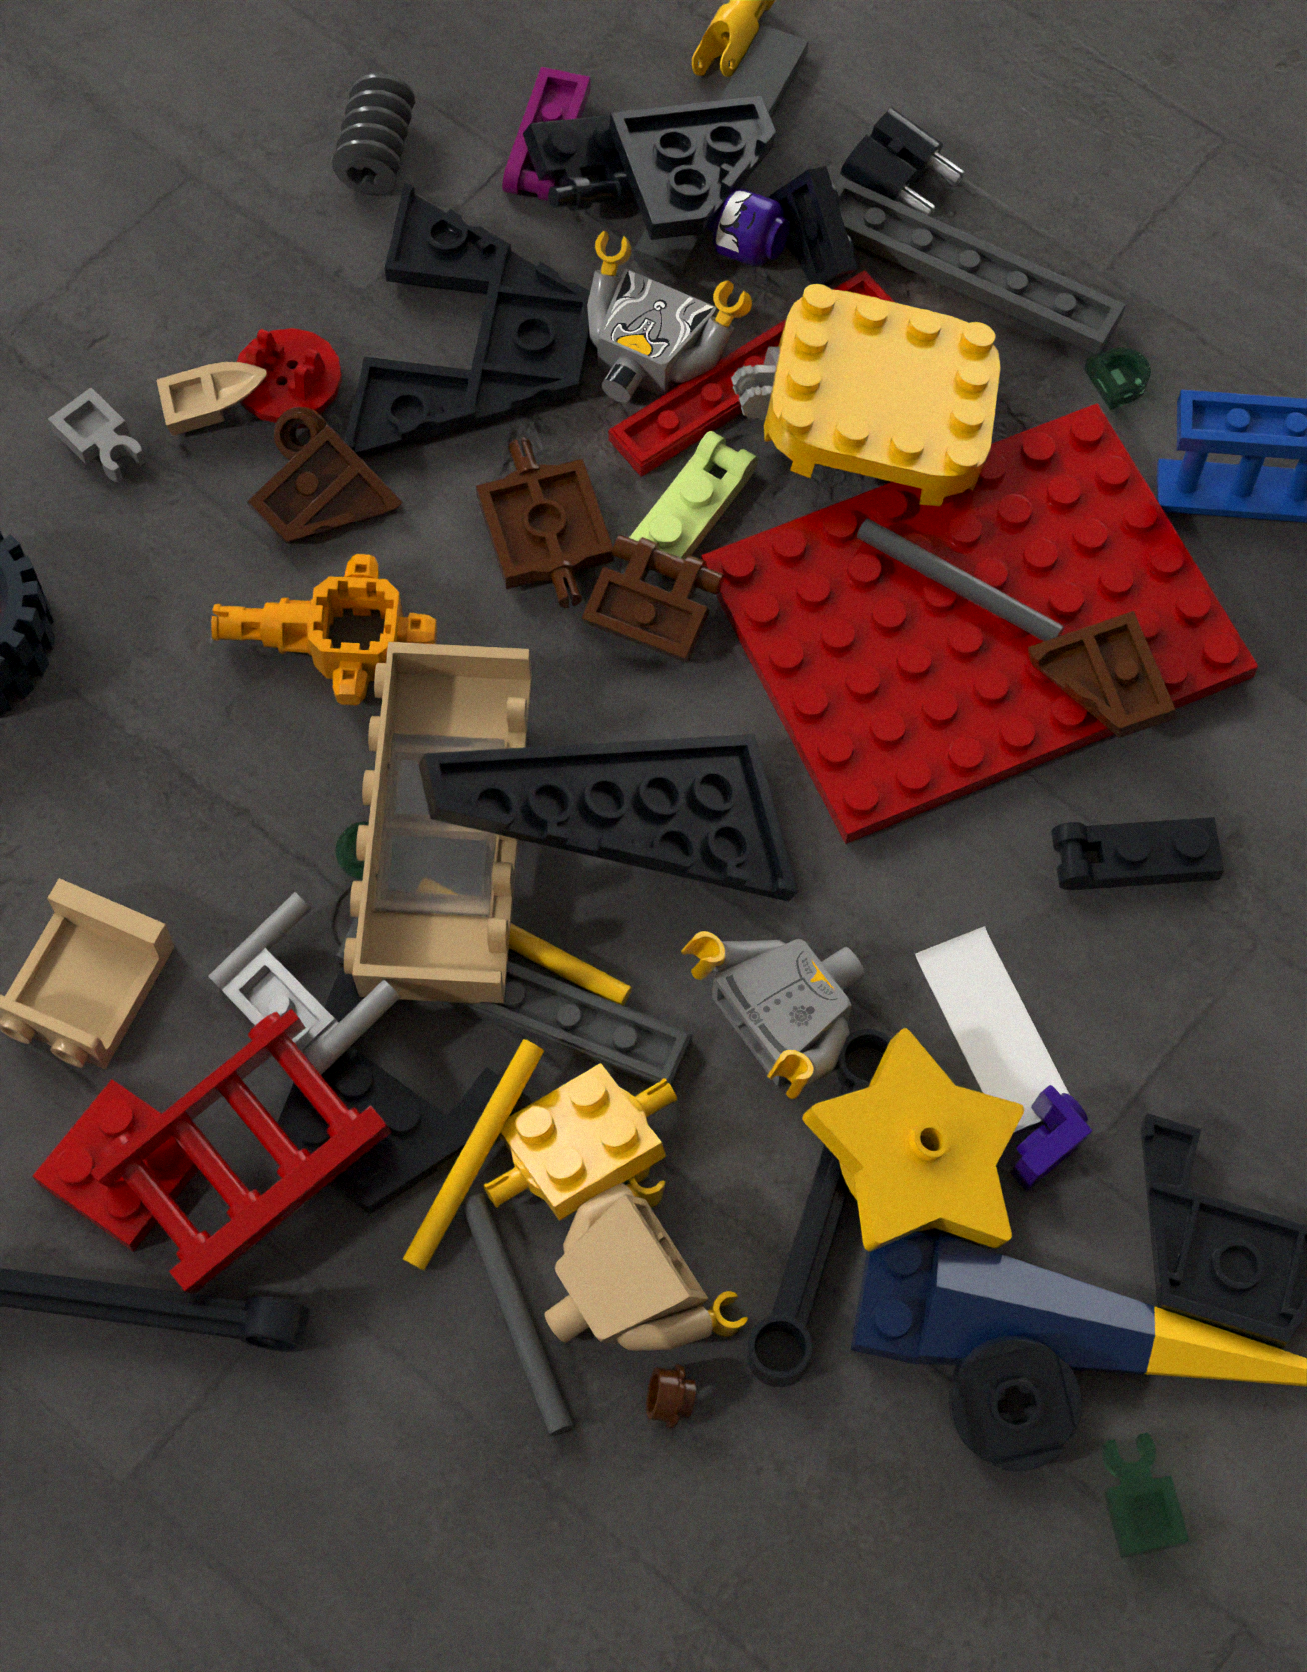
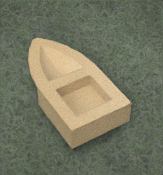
M221 362L157 379L166 426L172 436L225 421L223 410L236 405L249 396L266 378V370L242 362Z

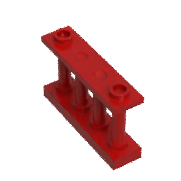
M292 1009L282 1017L278 1012L271 1013L257 1023L248 1033V1037L252 1040L136 1135L131 1137L127 1132L112 1140L97 1156L101 1163L90 1171L97 1182L108 1188L120 1178H123L177 1245L179 1250L176 1256L180 1262L169 1272L185 1292L196 1294L391 1133L387 1124L372 1106H369L362 1113L356 1108L349 1110L293 1042L292 1039L306 1027ZM271 1056L274 1057L330 1126L326 1132L331 1138L312 1154L307 1148L302 1150L297 1148L243 1081L247 1075ZM222 1096L280 1166L276 1173L281 1179L262 1195L257 1189L249 1191L193 1121L194 1118ZM172 1136L230 1207L226 1214L231 1220L212 1236L206 1230L202 1232L197 1230L143 1162L147 1156Z

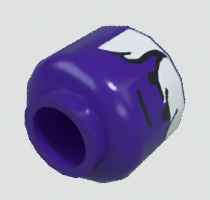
M739 188L731 192L726 198L718 215L707 228L713 232V245L716 252L747 265L760 267L767 263L769 259L775 260L780 256L788 239L790 222L784 218V210L780 203Z

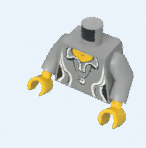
M603 231L598 235L595 241V250L597 255L603 260L601 270H595L587 307L589 339L598 348V366L603 371L608 372L602 382L604 392L610 398L621 403L630 401L638 386L655 394L665 395L677 383H685L713 369L734 331V327L730 325L733 318H741L751 310L752 299L750 294L743 291L738 302L734 306L728 307L727 299L734 289V284L730 281H724L714 291L713 301L715 306H712L627 268L622 276L616 274L618 266L629 260L632 248L629 240L623 236L620 252L611 257L607 256L605 252L609 233Z

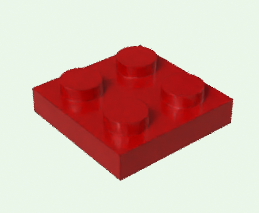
M111 1079L32 1177L41 1187L134 1252L158 1221L123 1178H120L108 1188L97 1182L90 1171L101 1163L97 1156L107 1144L127 1132L133 1137L161 1113ZM173 1136L143 1160L173 1200L177 1198L199 1170Z

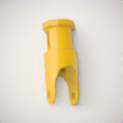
M729 0L728 4H723L718 9L693 54L692 70L697 76L704 75L711 62L722 55L720 59L721 72L725 77H731L759 31L758 22L762 14L772 7L775 0Z

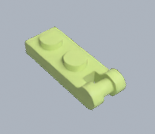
M713 431L707 432L701 439L695 454L629 538L639 541L644 537L659 543L660 550L686 559L688 555L693 554L749 481L758 464V457L745 449L737 452L726 445L724 437ZM714 465L727 471L721 480L709 473Z

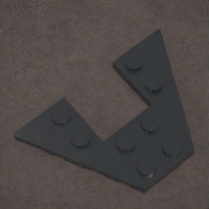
M404 183L384 268L386 281L487 294L471 370L364 357L344 440L359 457L579 396L590 340L587 307L590 291L577 283L564 281L559 277L558 272L541 262L537 266L512 252L511 244L481 226L474 227L468 225L463 221L462 215L452 209L448 212L443 211L415 194L414 186Z

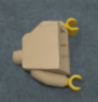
M650 1167L628 1179L626 1185L623 1183L618 1184L580 1205L563 1243L564 1255L555 1265V1272L569 1295L545 1312V1319L549 1327L564 1343H568L590 1327L600 1342L620 1344L629 1351L671 1350L707 1338L712 1334V1331L724 1337L733 1336L740 1331L748 1320V1317H743L738 1321L730 1322L725 1320L720 1314V1306L730 1305L738 1299L739 1296L732 1291H726L718 1295L708 1310L700 1306L709 1300L651 1209L662 1200L665 1181H660L652 1188H644L638 1184V1182L643 1181L649 1175Z

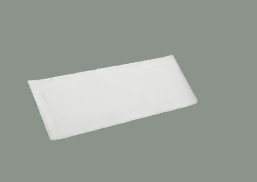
M985 926L915 953L918 963L982 1092L1023 1105L1025 1109L1024 1114L1014 1132L1041 1122L1042 1120L1031 1108L1040 1092L1049 1085H1052L1060 1094H1069L1012 983Z

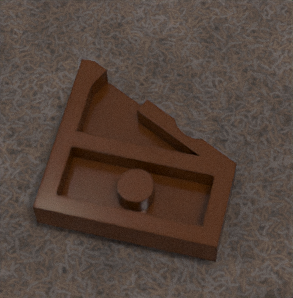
M328 424L247 501V504L286 544L396 511L403 503Z

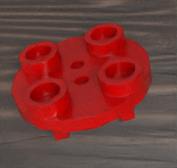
M288 328L272 330L270 332L260 329L257 333V338L253 339L240 352L236 361L255 365L266 370L267 376L262 383L239 403L261 420L276 423L285 411L294 407H308L319 414L323 413L336 399L342 383L340 360L330 343L313 332L301 329ZM301 424L297 429L306 428L307 426Z

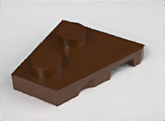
M1134 611L1028 647L1031 664L1119 738L1175 719L1176 709Z

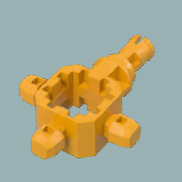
M355 554L347 563L344 577L329 576L314 587L311 601L290 600L289 597H282L279 603L266 602L263 609L214 604L213 614L217 616H212L211 631L214 641L261 640L264 647L278 648L280 654H286L287 652L309 653V655H312L314 666L326 679H333L335 698L342 705H359L364 700L369 681H374L376 664L386 663L388 642L436 644L437 620L429 615L409 613L408 617H403L399 591L387 579H380L376 558L365 554ZM344 609H352L353 615L371 616L372 610H379L381 619H385L383 634L380 633V642L370 641L369 650H361L360 643L341 642L340 649L333 648L332 640L329 639L330 625H333L334 617H343Z

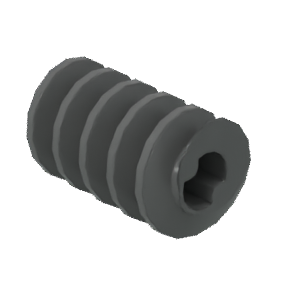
M373 73L356 80L350 90L349 101L345 108V117L341 124V133L336 143L337 149L332 158V165L339 180L349 188L360 193L372 196L385 195L391 192L396 184L395 175L400 168L399 158L404 152L403 142L408 136V125L412 119V108L416 103L415 93L400 78L388 74Z

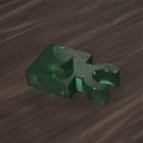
M1147 1432L1139 1434L1136 1438V1446L1139 1451V1460L1137 1462H1127L1120 1457L1115 1439L1107 1440L1102 1449L1104 1465L1112 1475L1119 1478L1121 1486L1108 1488L1104 1492L1121 1558L1185 1546L1189 1542L1172 1476L1152 1478L1150 1467L1156 1457V1448L1153 1439Z

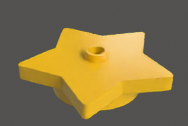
M907 1028L901 1029L890 1040L868 1088L817 1103L803 1114L802 1120L839 1159L845 1182L858 1203L863 1245L867 1251H874L917 1231L934 1228L997 1249L1012 1238L996 1165L1025 1109L1019 1103L956 1086Z

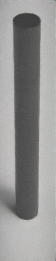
M867 518L861 525L857 534L858 539L1040 640L1047 641L1062 635L1065 626Z
M482 1193L469 1196L461 1203L467 1222L549 1436L560 1435L574 1427L486 1198Z

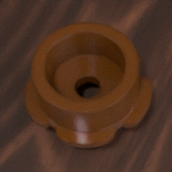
M676 1364L672 1369L655 1367L648 1385L646 1399L647 1417L652 1420L664 1421L668 1429L675 1428L680 1417L689 1418L694 1407L696 1395L695 1380L685 1378V1369L681 1364Z

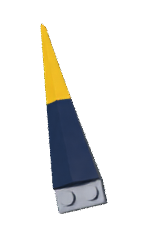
M915 1232L866 1253L850 1349L853 1351L911 1364L956 1365L962 1358L968 1356L977 1346L986 1341L1003 1336H1023L1045 1343L1072 1370L1219 1379L1307 1387V1358L941 1233L934 1236Z

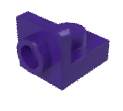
M1049 1085L1040 1092L1031 1106L1032 1110L1045 1125L1036 1129L1016 1148L1022 1157L1010 1172L1026 1192L1076 1151L1093 1131L1086 1123L1088 1118L1082 1106L1069 1094H1060L1052 1085Z

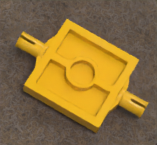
M600 1063L509 1116L499 1135L511 1152L515 1167L483 1185L491 1202L498 1208L502 1203L528 1189L531 1193L545 1200L560 1221L577 1211L580 1205L596 1195L627 1181L666 1157L663 1144L650 1128L647 1117L677 1101L673 1088L663 1078L660 1082L633 1096L628 1091L620 1088Z

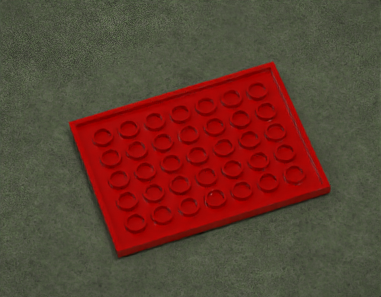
M1098 403L992 443L974 490L972 491L968 488L962 493L946 496L941 506L921 505L922 489L891 482L701 555V560L706 561L705 567L724 574L723 584L716 597L845 844L1114 735L1111 730L1031 664L1028 647L1044 641L858 539V531L867 518L1065 626L1062 635L1134 611L1175 709L1251 679L1255 676L1259 667Z

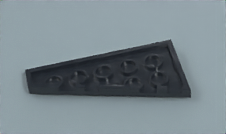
M755 734L425 753L418 764L430 819L789 902L798 893Z

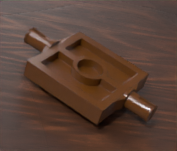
M521 438V452L518 440L516 439L508 446L516 471L503 479L476 485L479 505L506 589L541 580H552L560 607L569 608V596L572 606H576L582 601V595L579 592L574 574L580 570L614 562V556L612 555L613 546L583 459L559 465H538L531 447V441L527 438Z

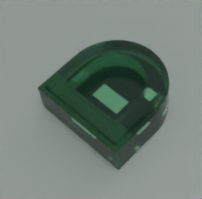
M1126 347L1113 348L1089 357L1084 368L1109 410L1140 398L1147 388L1151 374L1147 359L1138 351Z

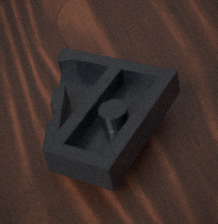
M827 166L808 169L767 197L782 205L784 218L790 222V232L786 246L792 255H795L800 261L802 270L811 284L831 285L857 270L854 259V245L851 238L847 235L839 209L838 192L831 182Z

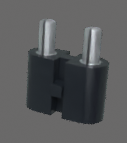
M891 107L874 125L872 133L869 136L866 134L853 149L843 164L840 174L858 185L931 217L934 213L935 205L911 189L914 181L917 183L926 171L930 169L952 186H956L963 179L964 171L939 154L943 147L941 141Z

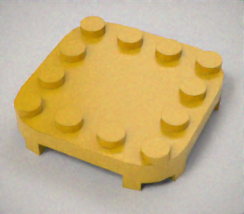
M822 284L809 285L805 288L802 298L794 302L787 316L779 343L780 349L769 407L763 425L765 442L773 441L776 448L793 461L790 471L810 479L815 464L920 488L922 489L920 504L941 506L946 496L962 493L968 488L973 491L992 442L1001 368L999 353L993 344L995 333L992 328L981 322L968 323L953 316L926 309L915 308L849 291L831 290Z

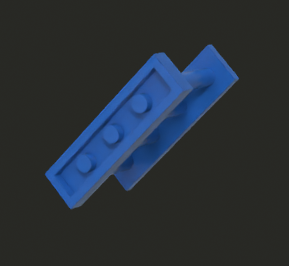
M1181 390L1177 400V451H1185L1183 460L1158 459L1157 501L1163 511L1307 522V399ZM1209 453L1242 455L1239 464L1206 462ZM1266 457L1298 460L1295 468L1263 466Z

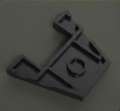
M344 966L337 975L324 1007L338 1022L365 998L359 997L352 974H345ZM359 1037L321 1076L349 1110L356 1108L362 1113L369 1106H372L387 1124L391 1133L329 1184L366 1212L372 1214L435 1173L437 1166L462 1151L502 1077L486 1067L449 1114L445 1115L354 1049L353 1046L360 1039ZM293 1083L277 1123L299 1150L307 1148L312 1154L331 1138L326 1132L330 1126L296 1084ZM522 1092L509 1116L530 1105V1097Z
M1147 1113L1141 1125V1140L1158 1308L1283 1349L1307 1314V1225L1189 1190L1188 1183L1201 1129Z

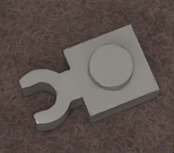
M92 388L86 390L48 418L52 431L85 464L100 456L106 476L114 482H120L123 479L120 468L115 462L120 457H131L140 466L145 463L140 444L134 438L126 436L129 433L126 421Z

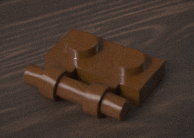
M619 535L614 543L612 555L629 561L627 569L622 574L603 566L583 613L582 620L585 624L688 663L710 612L707 606L692 601V595L697 588L717 595L723 584L724 574L705 567L706 561L691 555L683 559L659 549V543L644 537L636 541ZM652 570L675 579L676 582L672 591L668 592L645 583L647 574Z

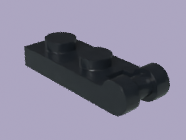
M1215 817L1085 826L1083 823L1068 822L1057 825L1051 830L1053 848L1055 851L1060 852L1062 862L1057 867L1059 887L1065 890L1220 880L1224 872ZM1097 851L1099 863L1086 861L1084 852Z

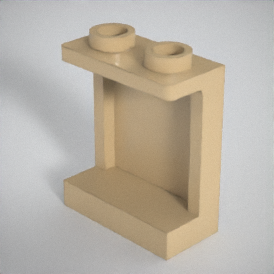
M59 878L47 898L54 911L53 916L5 996L0 995V1031L21 1043L29 1044L32 1038L52 1046L50 1051L55 1056L73 1066L82 1068L87 1061L102 1069H106L175 946L165 923Z

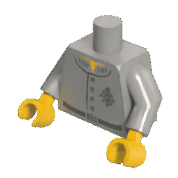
M707 931L695 934L681 950L682 955L693 954L700 959L691 970L693 977L702 980L712 970L719 972L713 976L712 999L768 1073L767 1077L773 1080L777 1087L790 1080L792 1084L787 1090L786 1095L790 1099H796L806 1084H810L834 1071L844 1043L850 1035L847 1023L851 1003L843 990L865 976L864 969L852 950L848 947H843L821 962L802 939H796L789 943H784L781 940L721 941L717 936Z

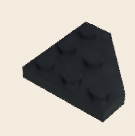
M761 95L612 112L609 124L610 133L651 240L702 234L718 215L726 198L731 192L742 186L773 148L776 134Z

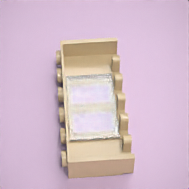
M388 642L386 663L376 664L374 692L375 698H382L381 715L371 716L368 734L369 751L376 752L375 770H365L362 789L363 805L371 806L369 825H359L356 842L357 860L365 861L363 881H353L350 896L351 917H359L356 938L347 937L344 950L345 974H352L359 997H366L384 979L401 996L399 999L480 1004V1002L504 1003L519 839L430 819L418 764L425 753L526 747L532 681L529 649Z

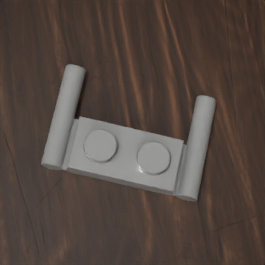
M294 892L208 977L254 1025L271 1013L278 1012L282 1017L292 1009L306 1027L292 1040L320 1075H322L401 996L383 979L350 1013L338 1022L269 952L312 909Z

